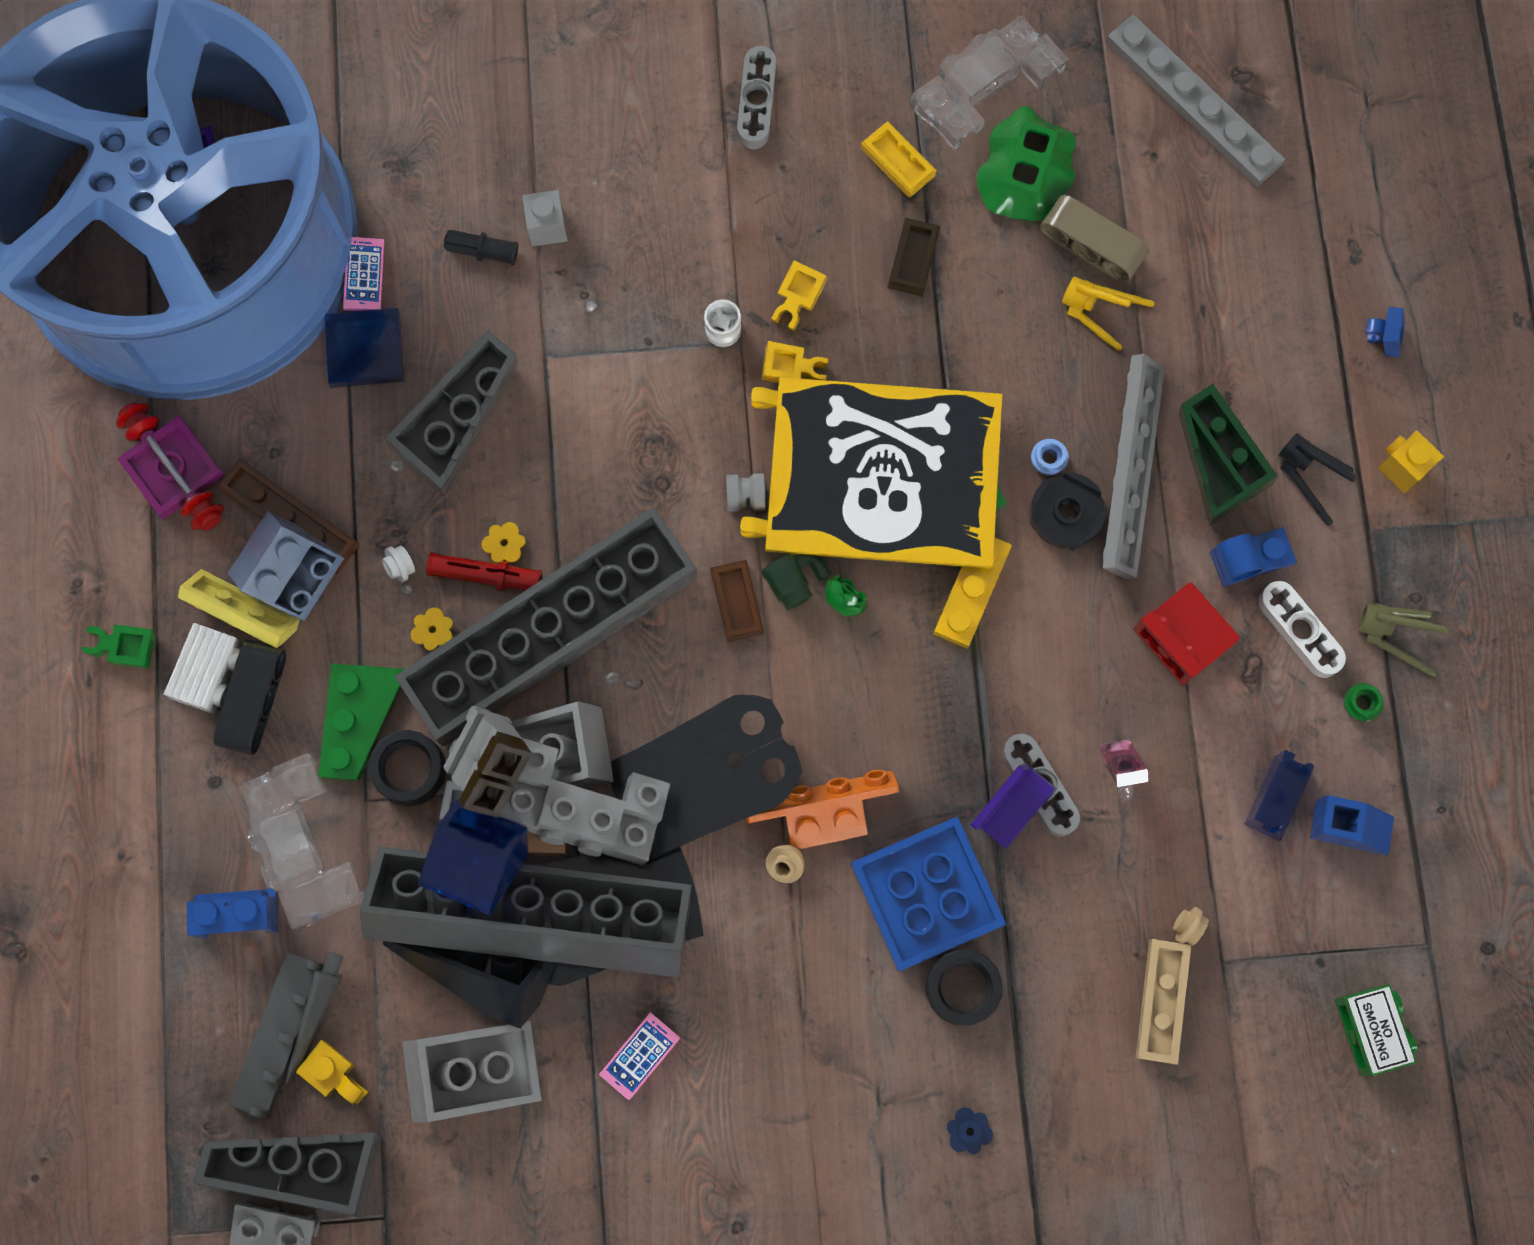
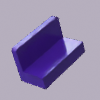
M1028 764L1019 765L974 819L971 826L975 830L983 829L1006 849L1057 788Z

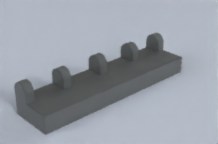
M289 952L286 953L229 1106L249 1112L248 1114L258 1118H270L290 1064L312 987V979L315 971L322 970L324 964Z

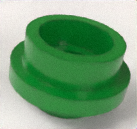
M1356 684L1346 692L1344 708L1351 718L1360 722H1368L1378 717L1381 713L1383 697L1379 690L1370 684ZM1358 697H1363L1367 700L1368 708L1366 710L1358 707Z

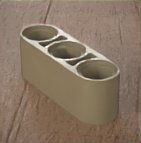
M1061 195L1040 225L1042 233L1051 241L1120 282H1129L1149 253L1147 244L1139 237L1067 195Z

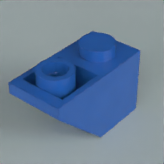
M1328 795L1317 800L1315 803L1310 839L1389 855L1394 816L1367 803Z

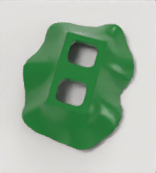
M1029 106L1020 107L1008 118L1000 122L992 130L989 138L990 157L978 169L976 177L979 193L986 208L992 213L1014 219L1028 221L1044 220L1058 198L1067 192L1075 180L1072 165V154L1076 144L1075 136L1070 131L1041 119ZM1032 131L1048 137L1049 143L1045 152L1040 153L1024 147L1023 142L1027 132ZM1022 163L1035 167L1038 170L1034 184L1029 185L1013 178L1012 174L1016 164Z

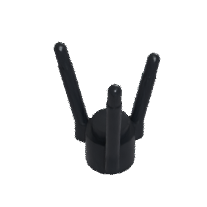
M1296 433L1278 455L1285 461L1280 469L1292 478L1325 524L1331 525L1333 523L1332 519L1296 469L1299 467L1302 471H1305L1316 460L1351 482L1356 480V476L1353 474L1354 470L1341 460L1313 445L1299 433Z

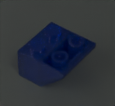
M456 799L435 830L418 881L419 886L490 915L529 856L527 827L500 816L496 818L463 809L459 799Z

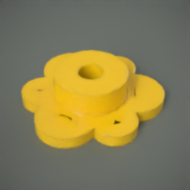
M507 522L502 527L499 525L491 526L489 536L482 540L481 545L486 553L491 554L493 562L500 563V561L505 559V561L515 563L521 557L520 548L525 546L526 540L524 536L519 535V528L515 523ZM503 542H508L506 546H502Z
M430 608L426 611L425 615L419 614L414 618L416 627L411 631V639L418 645L424 644L426 650L434 651L438 646L445 644L453 638L450 631L453 627V621L449 617H444L443 612L439 608ZM436 628V632L430 633L431 629Z

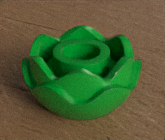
M837 574L832 580L829 579L827 581L825 599L838 613L851 617L859 615L867 609V595L864 592L857 591L850 579H841Z

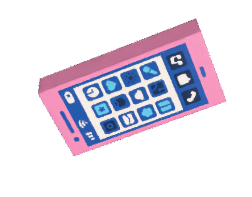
M352 237L348 263L345 269L344 311L381 313L384 239Z
M650 1012L599 1075L630 1101L681 1038Z

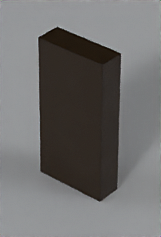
M905 217L888 289L923 297L940 231L939 225Z

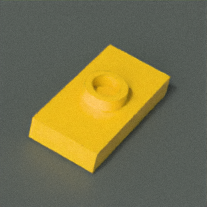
M888 121L861 143L860 149L908 198L912 197L936 176L937 170Z

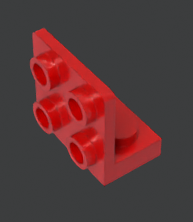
M1191 582L1187 583L1155 611H1150L1133 628L1135 633L1182 686L1186 685L1240 639L1233 628Z

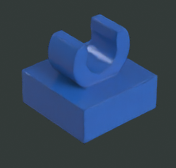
M1388 307L1386 321L1377 318L1368 319L1366 334H1368L1367 342L1383 343L1385 356L1400 357L1406 324L1404 308Z

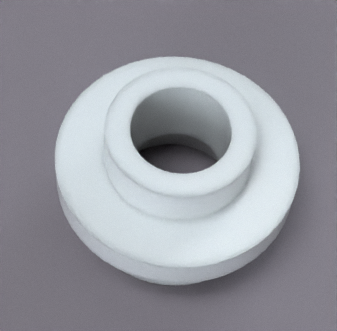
M401 545L396 548L392 546L384 550L386 557L382 559L386 573L391 579L397 578L402 583L407 581L408 575L415 572L408 552Z

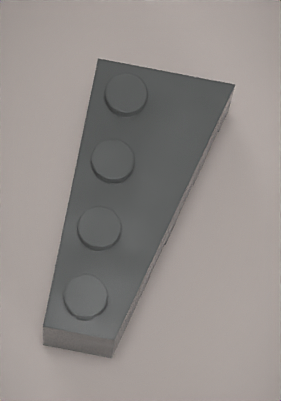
M488 330L385 437L388 447L443 497L446 495L517 367L516 354Z
M375 1132L350 1135L334 1134L313 1137L297 1136L275 1139L205 1141L194 1183L213 1189L362 1218L382 1137Z

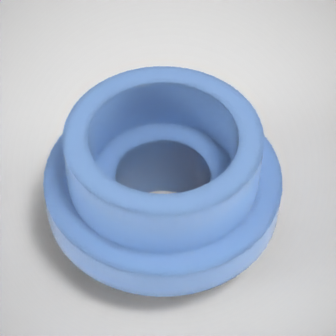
M1044 439L1038 442L1031 453V463L1034 469L1045 476H1054L1061 473L1067 466L1069 459L1066 447L1055 439ZM1046 453L1052 454L1056 462L1052 464L1046 463L1043 460V455Z

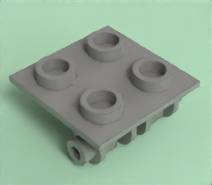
M252 1201L248 1205L236 1202L229 1245H312L313 1237H316L319 1232L320 1221L315 1220L314 1215L308 1214V1216L290 1214L288 1209L279 1212V1208L275 1206L270 1209L257 1206Z

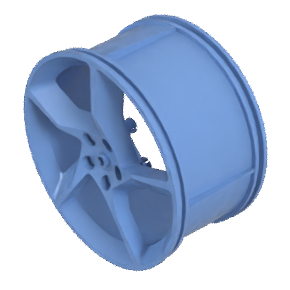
M79 0L39 18L21 30L0 49V292L17 306L31 314L48 341L69 362L90 377L119 391L160 400H195L232 393L254 385L291 363L317 339L337 312L344 298L345 269L348 263L352 237L359 236L357 207L346 171L336 152L320 132L316 110L302 77L284 50L265 31L246 17L211 0ZM192 98H213L247 105L267 113L286 126L227 137L204 148ZM148 106L147 118L125 115L133 110ZM84 145L89 152L85 163L57 205L39 220L42 205L56 175L79 146ZM290 180L294 184L291 202L284 221L269 247L255 264L236 281L221 291H213L187 247L174 230V226L180 222L184 225L194 223L199 217L200 209L231 187ZM101 220L147 256L169 303V307L164 313L145 316H118L93 312L69 304L41 288L38 274L91 221Z

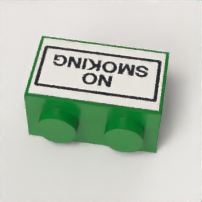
M1390 984L1373 987L1334 999L1360 1076H1374L1417 1063L1414 1053H1417L1416 1041L1410 1030L1405 1029L1401 1014L1404 1013L1403 1004L1399 994L1396 991H1392Z

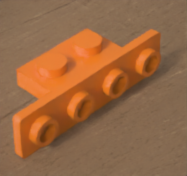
M872 770L863 777L853 779L834 778L824 785L814 787L807 785L795 786L782 804L746 818L747 823H754L785 816L790 845L797 849L866 836L868 832L862 800L898 793L899 786L893 771L886 772L885 770Z

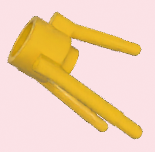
M1076 276L1072 278L1062 300L1063 304L1070 306L1067 315L1080 320L1117 351L1122 350V345L1085 315L1083 310L1091 311L1097 298L1125 307H1129L1131 303L1147 307H1154L1155 305L1153 300L1099 286Z

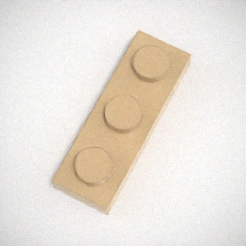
M1156 939L1149 940L1135 1057L1137 1059L1178 1065L1191 945Z

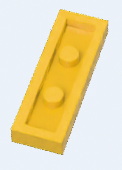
M994 537L992 569L961 567L933 635L966 649L969 648L1012 544Z

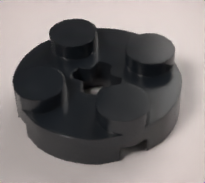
M1064 473L1063 476L1049 478L1041 483L1030 504V525L1045 542L1052 546L1071 550L1079 549L1084 544L1092 541L1105 523L1107 510L1101 497L1102 492L1092 480L1077 473ZM1070 502L1075 505L1073 511L1078 516L1065 519L1061 516L1062 512L1058 510V506H1066Z

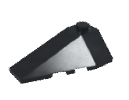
M383 941V945L483 1014L520 1029L541 1004L556 962Z

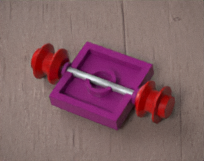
M132 402L124 406L118 413L119 417L116 420V426L120 429L128 428L125 434V438L128 441L141 442L122 454L117 460L158 516L164 520L183 506L181 510L182 516H193L194 518L190 525L193 530L202 529L207 531L217 526L222 520L221 515L224 512V507L221 504L212 505L215 497L214 493L203 491L225 475L185 421L178 415L155 431L159 424V419L156 416H147L150 410L148 404Z

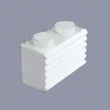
M193 623L164 695L177 702L215 715L217 708L223 706L229 687V679L234 671L243 643L236 637Z

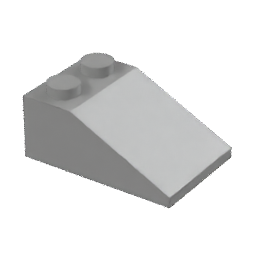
M577 701L511 721V725L521 738L559 749L551 779L583 789H590L614 782L602 707ZM498 788L494 791V800L498 795Z
M526 1021L521 1029L506 1024L402 1042L412 1123L433 1122L542 1101L531 1021Z

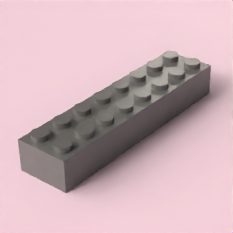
M653 507L394 677L436 741L444 747L460 736L467 723L465 717L471 706H477L496 713L698 579L697 568Z
M378 846L359 912L364 939L679 978L690 913L691 885Z

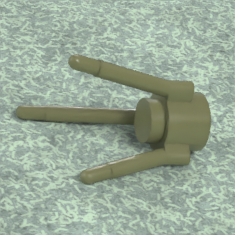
M1367 603L1358 627L1359 632L1367 634L1365 642L1378 645L1430 677L1436 676L1435 670L1382 639L1383 635L1390 637L1396 624L1442 634L1447 633L1448 628L1430 622L1411 619H1430L1432 613L1429 611Z

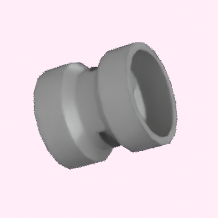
M754 473L749 478H741L738 474L726 475L728 512H739L742 508L750 507L754 511H765L764 473Z

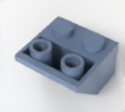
M268 510L228 575L240 591L305 621L344 560V557L300 526Z

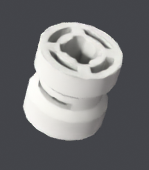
M723 299L709 304L704 314L706 337L715 346L727 347L733 345L741 335V314L739 308L733 302Z

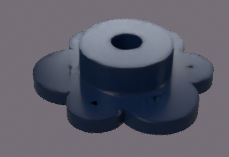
M966 1107L960 1108L956 1112L955 1120H951L947 1124V1130L952 1134L950 1137L952 1149L957 1152H963L967 1149L969 1153L977 1154L981 1150V1145H987L991 1142L993 1132L990 1127L986 1126L987 1117L985 1114L980 1112L974 1114L970 1108ZM968 1128H972L973 1133L971 1135H967L966 1130Z

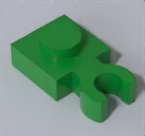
M114 624L113 633L109 635L97 626L86 628V632L90 635L99 636V643L93 648L82 647V652L91 657H101L108 653L107 662L110 664L149 669L156 637L154 630Z

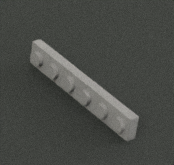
M1134 14L1107 36L1105 43L1256 188L1282 166L1285 158Z
M1146 354L1132 355L1130 371L1127 376L1128 386L1125 406L1123 408L1121 437L1118 443L1116 473L1113 479L1111 509L1108 515L1106 546L1103 551V569L1123 579L1137 578L1165 371V366Z

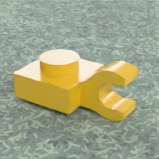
M321 1040L296 1071L297 1074L325 1097H330L337 1090L352 1105L354 1103L359 1105L368 1093L363 1086L348 1075L355 1064L325 1040Z

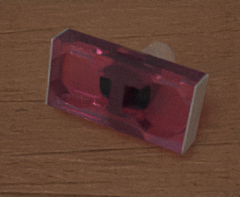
M1130 739L1100 744L1101 758L1118 787L1119 798L1123 801L1131 800L1134 795L1133 784L1148 781L1146 766Z

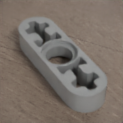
M765 46L751 48L744 58L737 135L739 142L749 149L763 147L768 142L770 136L776 77V56L770 48ZM760 59L764 60L765 63L762 79L756 78V64ZM760 90L766 94L767 99L760 105H754L747 100V95L751 91ZM751 116H758L756 136L749 135Z
M1027 734L1013 735L1007 740L1002 749V757L1012 774L1019 765L1025 764L1022 758L1014 759L1011 756V753L1015 750L1013 744L1017 743L1020 747L1026 745L1029 747L1030 751L1027 753L1026 758L1032 766L1035 761H1038L1041 767H1036L1034 770L1040 775L1046 776L1051 784L1057 788L1046 802L1050 801L1056 794L1060 796L1061 800L1056 801L1054 804L1059 812L1064 813L1067 811L1070 814V818L1066 821L1068 828H1064L1062 824L1055 826L1052 823V819L1056 814L1051 805L1045 810L1041 807L1036 814L1051 835L1057 837L1069 835L1078 827L1080 822V814L1037 742Z

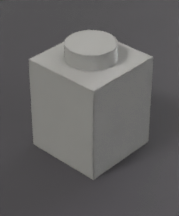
M559 190L522 195L527 230L532 247L568 241Z

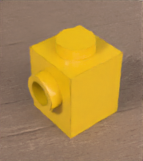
M1416 430L1407 440L1400 435L1384 450L1389 457L1378 469L1405 494L1444 456Z

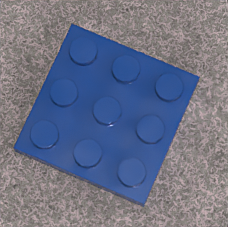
M958 816L850 863L897 972L1006 925Z

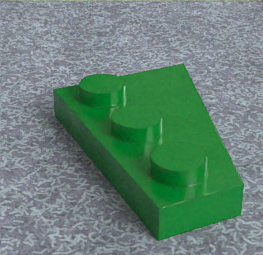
M331 664L318 773L319 778L360 782L371 758L372 751L378 743V736L388 715L390 716L395 706L394 701L401 688L394 676L405 670V668Z

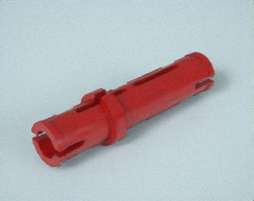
M430 552L426 564L427 576L495 586L498 591H506V588L526 591L543 579L542 570L510 566L508 561H500L499 564Z

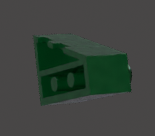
M1211 384L1181 404L1178 415L1209 525L1271 487L1278 475L1214 384Z

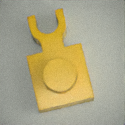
M794 260L777 292L786 301L775 310L771 318L773 322L778 324L780 317L784 313L792 314V320L788 327L790 330L795 331L800 321L799 311L801 307L812 312L828 280L827 276Z
M768 341L765 347L761 380L778 384L779 377L826 381L827 375H819L813 368L825 370L829 359L823 357L803 358L804 348Z

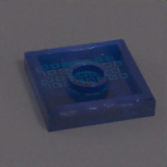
M398 308L325 314L327 372L330 388L404 382L401 317Z

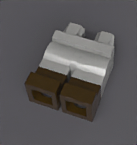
M471 706L465 717L467 720L459 738L453 740L448 750L450 755L444 765V769L447 773L453 774V782L463 791L459 798L463 809L498 818L514 789L511 782L517 783L532 752L511 725L512 722L508 717L492 713L484 708ZM513 754H516V761L513 764V766H511ZM498 788L499 792L494 800V791Z

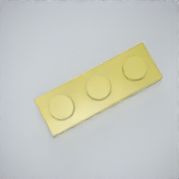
M200 569L184 582L179 589V599L275 648L281 646L297 631L299 618L240 591L238 587L203 569Z

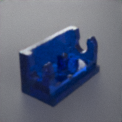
M1287 750L1274 757L1244 823L1277 841L1282 840L1314 769L1312 763L1301 764L1295 761L1296 754Z

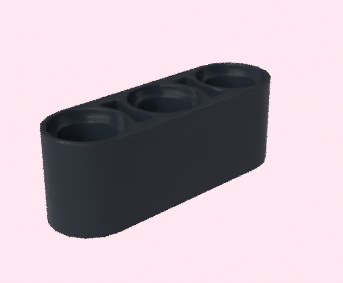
M246 640L243 643L215 728V746L250 755L256 754L260 747L285 667L286 650L284 648H275L271 645L252 640Z

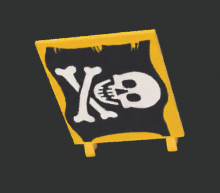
M779 377L778 391L764 387L752 389L751 405L754 409L777 408L768 520L743 517L740 524L741 536L745 538L766 537L765 552L993 568L1002 394Z

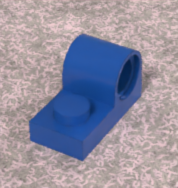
M1284 527L1251 537V534L1232 537L1216 545L1210 552L1222 587L1290 567L1297 562Z

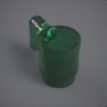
M790 554L776 560L762 570L763 578L769 584L778 602H782L787 611L800 606L813 596L808 588L810 584L801 570L802 568L810 565L819 582L832 575L822 556L804 554L794 556V554Z

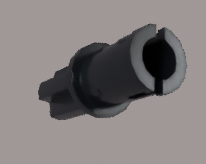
M448 230L444 238V249L449 252L475 256L477 261H483L485 258L515 265L519 243L487 237V233L484 232L481 235Z

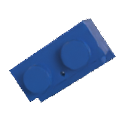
M277 888L200 894L194 896V901H187V936L201 939L208 938V934L256 930L269 933L278 932Z

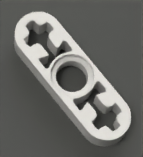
M1275 581L1261 591L1258 598L1261 611L1314 675L1328 678L1344 667L1346 655L1343 648L1290 584L1283 581ZM1272 593L1274 595H1279L1280 593L1286 598L1282 602L1284 608L1280 604L1276 606L1271 605ZM1295 607L1298 612L1291 615L1284 622L1281 617L1287 613L1286 610L1289 612ZM1295 620H1304L1310 625L1312 632L1308 639H1299L1293 634L1292 624ZM1319 637L1322 642L1308 651L1305 647L1312 644ZM1330 652L1334 658L1330 661L1333 668L1329 664L1320 665L1318 660L1322 657L1321 653L1327 654Z

